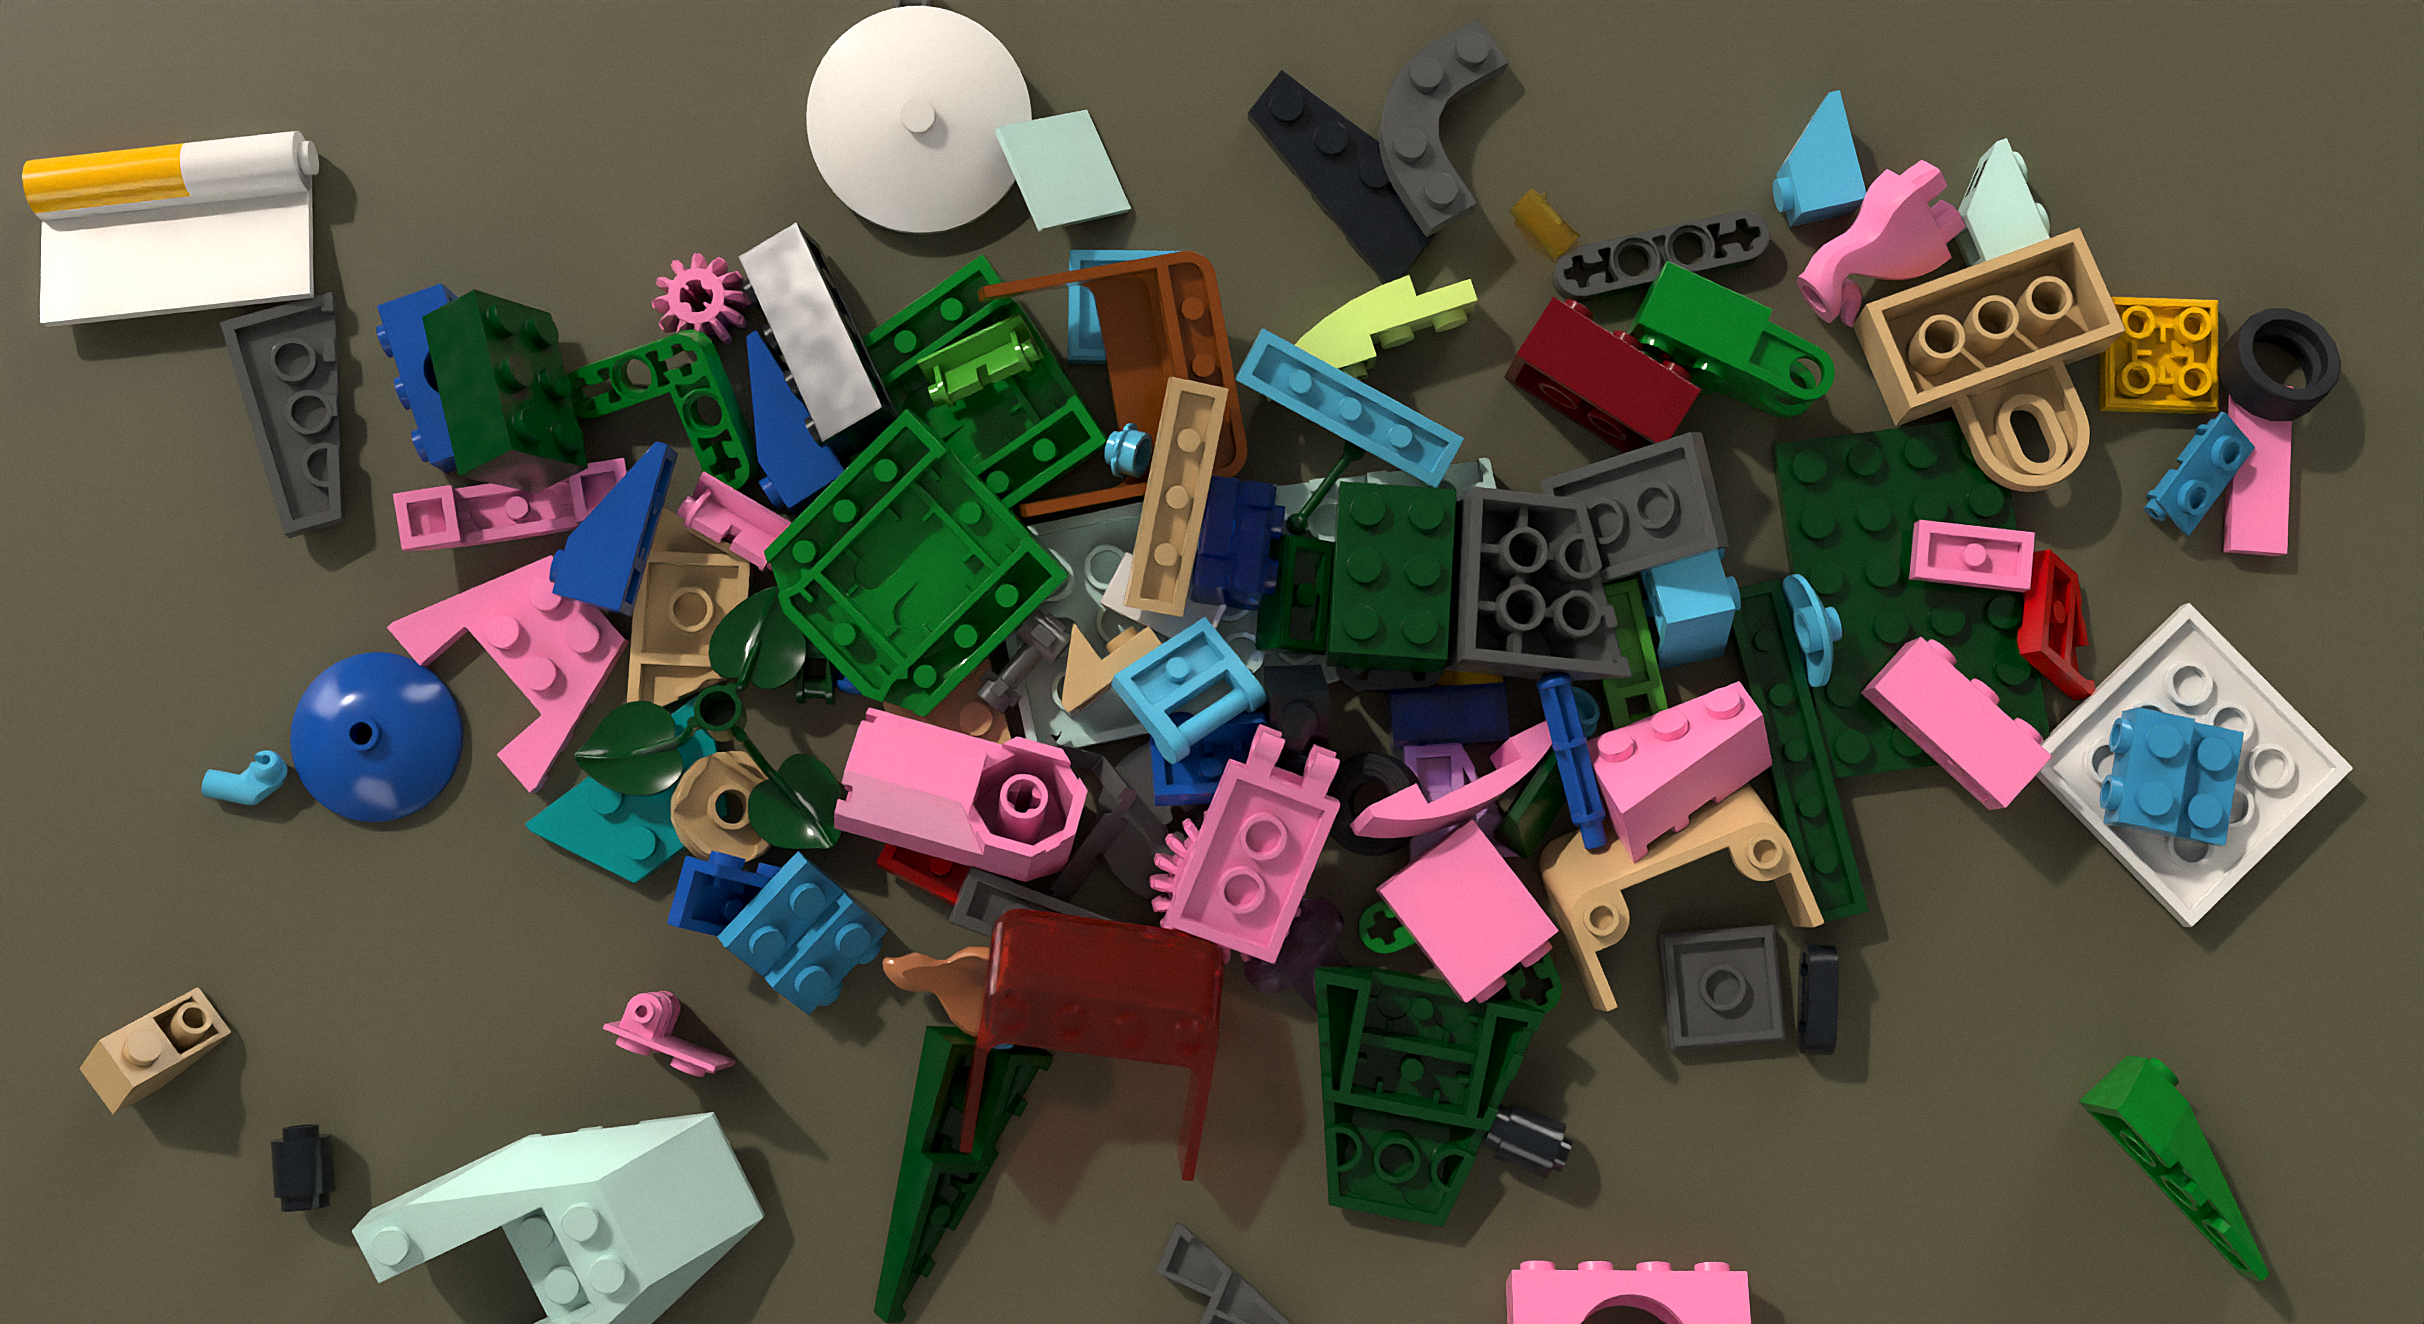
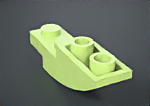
M1407 275L1351 300L1325 317L1303 335L1295 346L1361 381L1368 377L1366 370L1374 368L1377 357L1374 344L1381 343L1383 349H1389L1413 340V332L1434 325L1436 332H1442L1458 327L1468 321L1466 315L1473 312L1478 299L1471 279L1416 296L1410 275Z

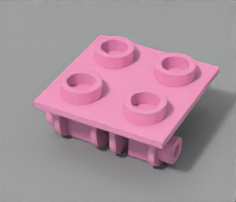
M669 991L642 993L634 996L629 1001L622 1020L605 1023L603 1027L604 1030L619 1035L615 1043L616 1045L645 1056H649L651 1051L663 1052L674 1056L670 1065L694 1076L704 1077L706 1072L715 1074L718 1070L735 1066L737 1061L672 1035L680 1015L681 1004L677 996Z

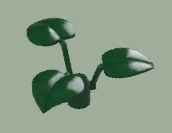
M778 586L764 589L746 598L734 607L717 625L709 642L708 655L710 665L719 676L727 679H738V682L736 684L730 682L726 686L714 685L704 689L695 700L694 716L687 720V726L679 736L675 737L676 725L668 711L649 701H633L617 707L604 717L589 739L574 754V760L579 767L600 785L621 794L645 797L666 791L681 778L684 765L681 755L676 748L685 746L697 730L702 729L708 737L716 741L736 739L768 778V780L760 782L753 788L747 804L748 819L760 838L775 847L786 850H829L837 845L842 830L834 828V813L837 800H843L838 782L831 770L815 757L800 753L788 757L776 772L744 731L747 723V712L738 694L747 689L749 682L763 690H775L785 686L800 673L806 659L807 644L805 636L783 613L777 595L780 593Z

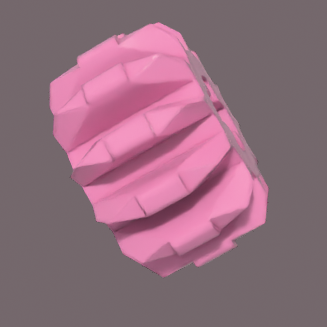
M694 253L691 259V269H686L679 260H672L671 267L677 276L674 280L666 277L657 278V286L667 295L659 296L652 300V307L657 312L665 314L658 323L660 328L665 333L675 331L677 333L683 330L694 329L703 332L711 341L712 335H717L724 344H730L732 337L726 328L729 324L738 328L746 327L747 320L736 310L751 304V300L746 292L738 291L742 287V280H744L738 271L727 273L728 264L720 257L714 259L707 266L702 254ZM707 293L712 299L711 304L704 302L703 304L707 309L697 312L691 306L693 300L700 303L697 296Z

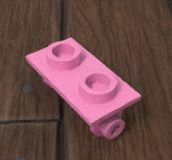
M706 472L701 474L692 497L687 496L677 512V516L685 520V527L688 529L692 527L717 543H720L723 538L732 542L729 550L757 565L758 570L765 572L767 568L773 571L771 563L767 564L764 550L791 524L790 521Z

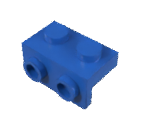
M1244 710L1190 746V754L1175 764L1166 761L1150 734L1149 749L1154 806L1211 804L1229 758L1246 764L1258 726L1261 724L1268 727L1267 714L1264 712L1248 713ZM1173 712L1168 717L1178 727L1194 717V715L1188 712Z
M711 850L708 861L685 856L667 924L718 936L782 868L759 862L756 873L743 870L744 858Z

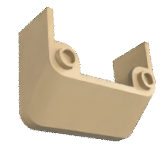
M1749 783L1743 785L1718 804L1712 799L1688 815L1690 824L1677 834L1669 829L1646 845L1648 854L1635 864L1607 818H1604L1602 821L1607 839V844L1603 846L1585 849L1580 829H1577L1549 841L1541 849L1537 859V871L1594 1009L1608 1012L1618 1008L1595 952L1614 945L1627 932L1630 916L1621 890L1726 847L1735 867L1743 876L1754 881H1770L1774 879L1793 927H1816L1825 923L1788 836Z

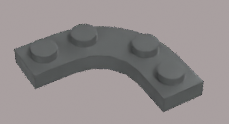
M1479 19L1434 41L1410 58L1395 77L1383 106L1381 125L1379 127V148L1383 166L1396 193L1426 238L1473 213L1477 205L1476 200L1444 152L1439 140V118L1442 111L1458 97L1503 74L1508 65V61Z

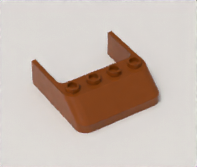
M1181 251L987 285L978 291L981 303L1071 286L1087 288L1092 293L1095 301L1119 432L1123 431L1126 424L1134 423L1137 425L1138 431L1149 433L1153 440V451L1149 466L1140 478L1127 476L1119 485L1112 488L1019 505L1021 516L1030 517L1145 495L1169 377L1229 389L1210 482L1231 478L1243 468L1248 454L1246 436L1216 273L1211 262L1205 256L1194 251Z

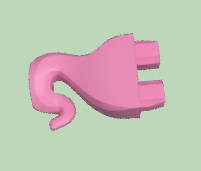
M1921 160L1901 175L1886 169L1870 185L1853 225L1844 234L1823 245L1813 255L1805 271L1798 276L1796 282L1805 301L1821 319L1831 323L1840 314L1843 324L1853 327L1852 325L1856 321L1861 308L1863 294L1861 288L1854 280L1846 278L1850 274L1883 280H1908L1932 272L1952 258L1946 244L1965 229L1966 226L1955 207L1942 199L1931 208L1928 206V203L1947 187L1943 174L1937 167Z

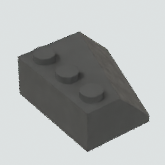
M1472 486L1456 498L1448 655L1443 670L1539 680L1548 673L1554 672L1568 673L1571 681L1625 679L1632 677L1627 657H1622L1614 627L1618 626L1613 604L1608 605L1599 573L1602 564L1584 499Z

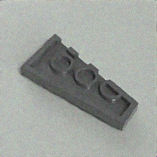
M334 293L314 296V298L299 300L220 322L284 534L288 538H293L345 523L337 307Z

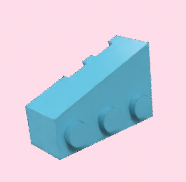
M1724 548L1640 573L1648 599L1642 600L1646 618L1654 617L1660 636L1658 652H1655L1659 670L1724 656L1735 611L1741 609V598L1737 582L1733 576L1725 577L1720 561L1725 557Z

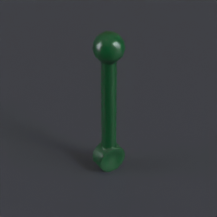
M1347 440L1345 441L1342 457L1299 513L1291 514L1287 518L1286 528L1291 534L1301 535L1307 530L1308 518L1350 463L1362 459L1366 450Z

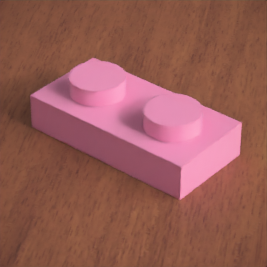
M1919 520L1914 523L1909 580L2016 592L2028 591L2031 585L2035 533Z

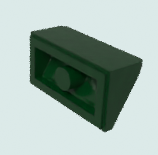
M1289 534L1269 536L1264 539L1255 642L1257 650L1325 655L1334 542Z
M1552 745L1536 764L1493 831L1494 839L1524 859L1531 857L1567 800Z

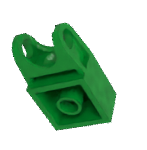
M1666 261L1648 288L1628 331L1629 335L1636 338L1643 345L1642 353L1660 364L1663 361L1673 362L1690 373L1693 377L1691 383L1701 389L1700 393L1712 395L1715 391L1776 417L1792 418L1807 411L1814 401L1828 392L1833 385L1835 377L1834 363L1827 352L1819 346L1768 321L1773 309L1669 261ZM1797 359H1810L1818 365L1821 371V381L1818 386L1810 370L1802 363L1796 361ZM1790 376L1799 380L1803 388L1795 385ZM1775 395L1799 403L1785 405L1779 402Z

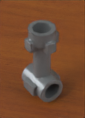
M1037 609L1016 634L1025 643L999 674L991 669L987 670L980 679L983 684L976 693L1002 714L1009 705L1014 708L1023 697L1016 688L1043 657L1052 665L1069 646L1071 636L1065 632L1068 627L1051 613H1048L1046 616Z

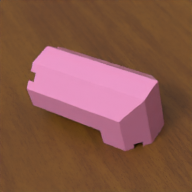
M869 707L866 712L865 721L862 720L859 725L846 764L842 784L845 785V790L849 792L846 801L837 800L834 813V828L1027 882L1060 872L1067 865L1088 790L1080 777L1079 780L1076 778L1070 768L1071 762L1061 748L1018 736L1001 745Z

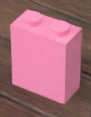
M1473 819L1462 821L1375 889L1453 992L1465 1003L1474 997L1478 1003H1482L1496 994L1507 983L1502 975L1519 962L1526 968L1542 958L1553 947L1548 939L1559 931Z

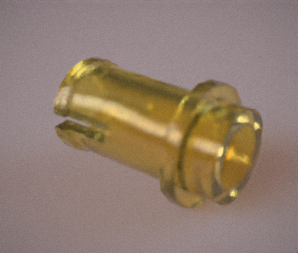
M1532 188L1509 212L1516 218L1513 224L1516 227L1522 224L1552 255L1551 257L1556 260L1581 234L1575 231L1546 201L1549 197L1546 192L1540 195Z

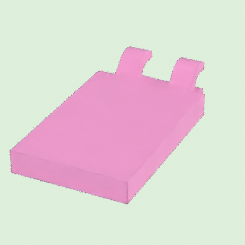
M1260 724L1254 735L1246 764L1230 758L1227 762L1164 920L1167 926L1275 964L1341 805L1337 798L1326 795L1337 772L1340 760L1335 758L1336 752L1314 744L1306 761L1303 776L1276 767L1275 764L1281 754L1285 739L1281 738L1282 732Z

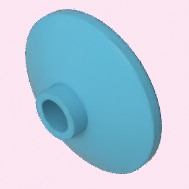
M1800 574L1789 575L1783 581L1782 590L1807 683L1812 687L1824 686L1827 684L1831 674L1833 642L1840 640L1842 637L1841 622L1833 607L1824 608L1817 593Z

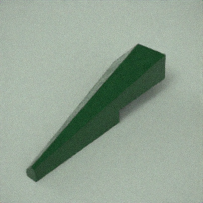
M926 1026L874 1307V1313L885 1323H902L907 1315L902 1307L918 1277L922 1275L928 1278L936 1264L931 1255L946 1229L956 1230L999 1155L995 1144L1012 1115L1021 1117L1028 1105L1023 1095L1038 1069L1047 1071L1050 1067L1053 1055L1048 1051L1018 1041L1012 1048L995 1049L987 1046L983 1040L963 1033L958 1027Z

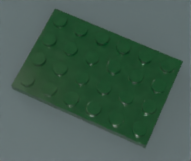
M1958 420L1774 444L1771 447L1790 575L1800 574L1817 593L1824 608L1833 607L1836 610L1842 627L1841 639L1833 642V663L1827 684L1820 687H1812L1808 684L1833 779L1939 765L1861 694L1862 690L1907 642L1922 637L1926 642L1933 639L1946 647L1956 658L1957 662L1954 667L1969 681L1977 679L1990 687L1999 697L2000 702L1997 706L2013 721L2016 718H2020L2030 724L2040 733L2045 741L2050 736L2040 671L2020 655L2017 643V633L2022 626L2025 601L2022 592L1909 580L1914 523L1919 520L2017 531L2011 490L1997 484L1980 469L1972 455Z

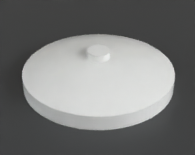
M906 6L882 11L862 20L845 32L831 46L813 78L808 96L806 118L809 144L817 167L826 183L847 207L862 218L885 229L906 234L929 235L952 231L973 223L996 207L1016 183V179L994 130L999 126L1032 120L1028 90L1019 67L1008 50L992 33L975 21L953 11L929 6Z

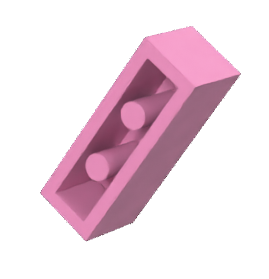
M1922 637L1907 642L1862 690L1861 694L1988 810L2006 808L2053 757L2041 746V743L2044 741L2043 737L2024 720L2016 718L2013 721L1997 706L2000 702L1999 697L1990 687L1977 679L1969 681L1954 667L1957 662L1956 658L1942 644L1933 639L1926 642Z

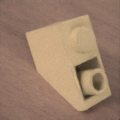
M197 987L100 1039L79 1069L114 1115L165 1086L225 1040L232 1032L200 988Z

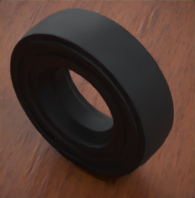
M1360 753L1339 763L1337 772L1329 786V796L1337 798L1341 804L1329 834L1340 846L1355 854L1364 856L1390 854L1405 846L1414 836L1372 838L1355 835L1350 827V824L1357 818L1354 811L1355 795L1361 786L1372 781L1384 786L1390 796L1416 783L1423 794L1422 787L1415 773L1401 760L1384 753Z

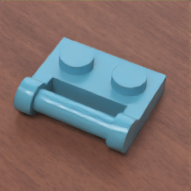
M1206 617L1115 674L1111 683L1114 690L1154 738L1161 755L1171 764H1175L1189 755L1190 746L1244 710L1252 713L1267 702L1266 693L1261 684ZM1222 679L1231 687L1232 691L1178 727L1168 717L1170 713Z

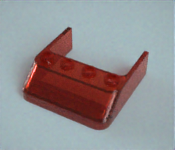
M1012 909L1002 914L995 921L990 935L960 1124V1152H972L987 1055L994 1046L1006 1043L1181 1066L1191 1069L1177 1156L1182 1180L1194 1181L1219 1037L1224 961L1217 943L1181 930L1030 909Z

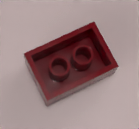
M1553 296L1516 353L1504 378L1622 453L1670 439L1701 391L1700 388L1691 383L1693 377L1690 373L1673 362L1663 361L1660 364L1642 353L1643 345L1628 333L1621 330H1614L1611 333L1593 322L1595 319L1594 314L1582 304L1571 299H1566L1563 303Z

